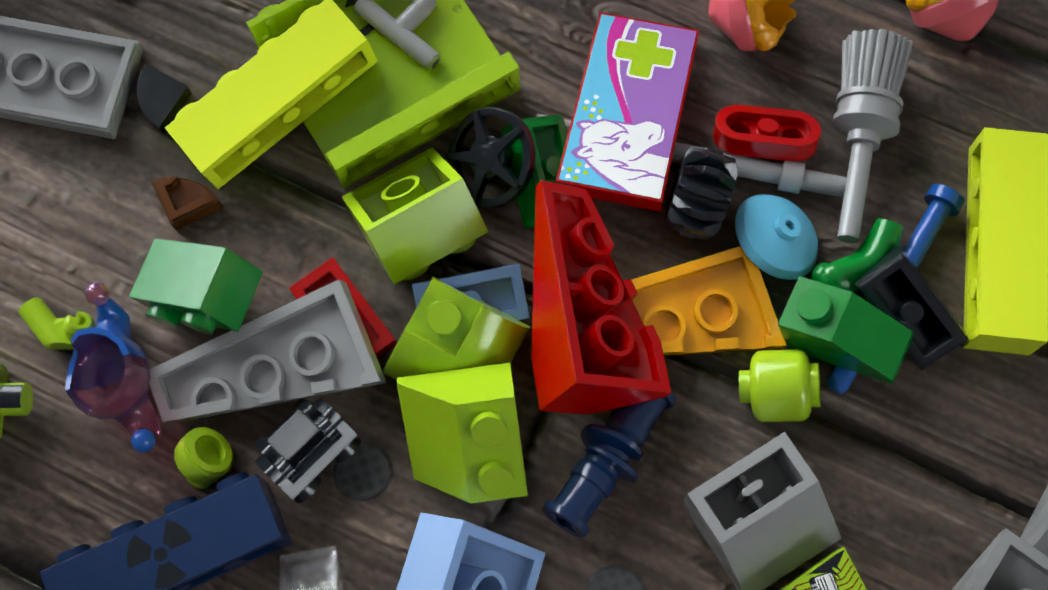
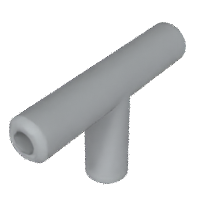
M373 0L356 1L354 5V12L427 70L434 69L440 62V53L413 33L437 7L435 0H414L397 19Z

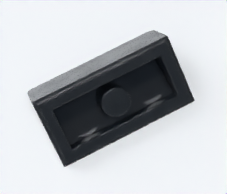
M900 245L890 251L855 282L870 304L913 331L914 336L907 352L921 370L969 340L964 328Z

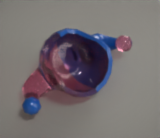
M94 282L87 286L84 295L90 305L96 306L97 327L77 330L70 340L74 351L66 376V393L75 406L89 417L100 420L115 419L131 435L132 448L140 453L148 452L156 444L155 438L161 432L159 419L147 393L151 379L149 361L141 347L131 340L130 316L117 302L109 297L110 294L105 284Z

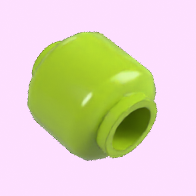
M798 349L757 351L751 358L750 370H739L740 403H751L754 417L762 422L806 420L811 414L812 407H821L819 363H810L808 355Z

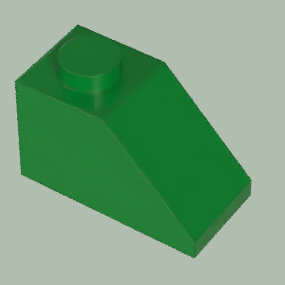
M799 276L778 323L788 350H802L808 357L890 384H894L914 336L913 331L855 293Z

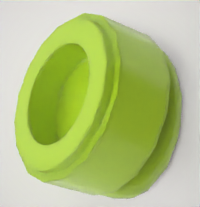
M198 427L188 432L178 441L174 449V460L179 471L192 486L197 489H206L230 471L233 464V452L223 435L211 428Z

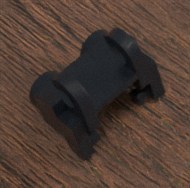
M321 398L313 405L306 399L298 400L294 404L297 409L266 439L261 436L254 443L263 453L254 462L296 503L306 501L316 492L321 483V478L318 474L333 459L337 463L347 460L356 452L361 443L357 433Z

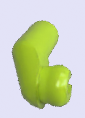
M40 297L26 301L18 311L21 318L42 345L50 350H74L70 340L77 330L95 327L93 318L83 311H77L76 317L67 315L65 318H57Z

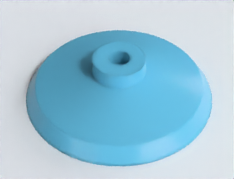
M766 194L752 196L740 205L735 217L736 235L743 251L758 268L771 276L786 280L798 279L799 276L804 277L811 272L818 257V239L811 221L798 206L785 198Z

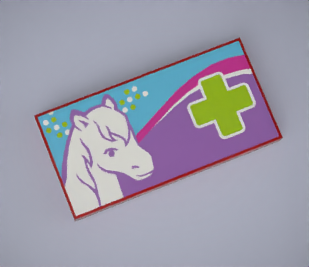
M599 12L555 183L587 189L593 199L661 212L700 30Z

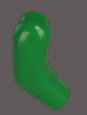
M877 218L865 240L855 252L830 263L822 262L813 269L811 280L853 293L859 291L855 282L898 246L904 227L896 222Z

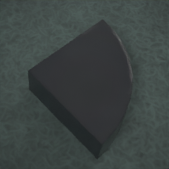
M145 64L137 82V99L141 110L149 122L159 132L165 134L167 131L165 127L175 120L176 115L184 107L192 92L187 85Z

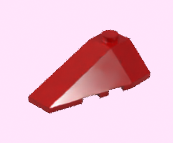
M543 180L536 185L531 352L539 410L589 415L665 398L672 392L661 340L653 324L644 325L632 301L638 293L631 278L622 280L610 255L614 248V243L588 190Z

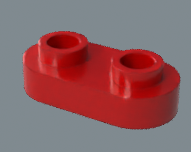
M730 105L721 109L716 115L713 129L714 143L726 153L737 156L787 161H803L812 157L817 150L821 135L819 122L805 112L749 105Z

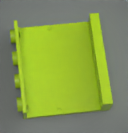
M286 0L280 4H273L262 9L256 17L246 22L257 47L260 48L266 41L282 35L297 23L298 18L306 9L319 5L324 0ZM333 0L359 31L368 24V22L354 12V6L345 7L347 0ZM414 0L373 1L397 19ZM435 0L437 7L413 31V33L440 53V62L434 69L427 70L377 29H374L365 37L374 51L378 62L303 121L343 189L456 127L473 111L491 107L521 90L518 64L509 51L502 55L499 54L464 0Z

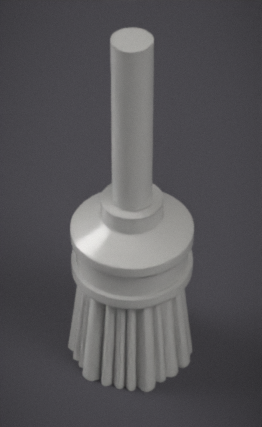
M870 29L868 31L863 30L862 32L852 31V34H849L846 40L842 41L841 91L836 97L837 112L833 116L832 125L836 131L847 136L846 145L851 148L837 235L838 240L846 243L859 242L873 151L880 148L882 140L891 139L898 135L900 131L899 115L903 111L904 102L899 94L914 42L907 40V37H902L901 34H897L894 31L888 32L886 29H879L878 31Z

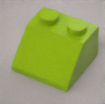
M433 147L342 196L343 201L376 258L394 285L402 280H411L421 276L428 270L430 264L448 254H457L469 249L477 238L489 232L464 179Z
M510 362L397 377L399 400L415 480L468 503L528 496Z

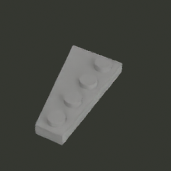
M340 279L242 325L238 332L229 331L145 371L162 422L178 423L387 383L348 285Z

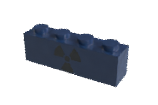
M243 472L220 481L216 485L218 491L197 500L196 496H189L170 503L163 509L165 515L144 524L143 520H136L115 528L110 532L112 539L91 548L90 544H83L60 553L56 557L58 563L40 571V575L46 590H192L292 544V540L269 483L257 474L249 476L247 472Z

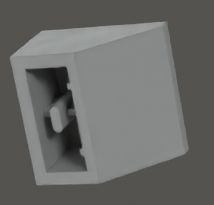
M785 432L689 492L681 503L737 590H764L842 539L819 480Z

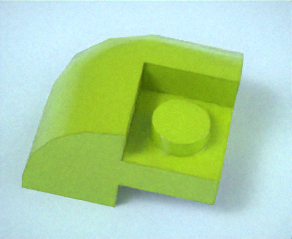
M433 277L382 372L397 380V377L509 362L511 364L530 326Z

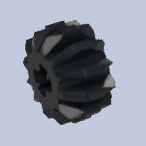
M693 146L686 152L678 169L665 212V222L668 229L680 232L679 235L694 240L697 237L709 241L716 236L717 232L720 231L723 219L726 217V212L736 186L735 182L739 171L735 158L723 155L722 151L710 147L704 149Z

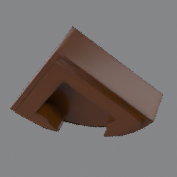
M164 176L151 181L168 220L175 230L223 208L218 198L207 186L193 180L182 179L177 176Z

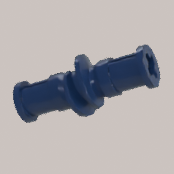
M672 392L665 398L614 409L605 421V426L598 424L586 425L582 429L580 436L583 444L586 446L584 451L587 453L584 458L575 464L569 473L571 477L555 500L546 501L542 507L543 513L557 526L578 538L585 537L589 532L586 524L603 499L609 497L616 486L617 478L635 483L639 478L628 462L630 459L634 461L641 460L644 453L640 450V447L644 445L650 436V429L663 410L672 408L677 401L674 393Z

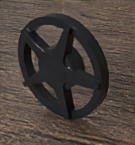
M487 107L473 111L459 123L452 135L446 159H448V164L463 179L460 161L470 162L475 176L472 189L467 183L466 186L476 205L500 207L516 200L527 188L534 172L536 152L531 132L520 117L506 109ZM490 116L503 118L514 127V130L503 137L491 136L485 118ZM474 125L476 141L470 151L461 152L465 136ZM520 138L523 149V164L520 175L517 178L510 169L513 162L511 146ZM501 178L512 186L508 192L500 197L493 199L482 197L489 179Z

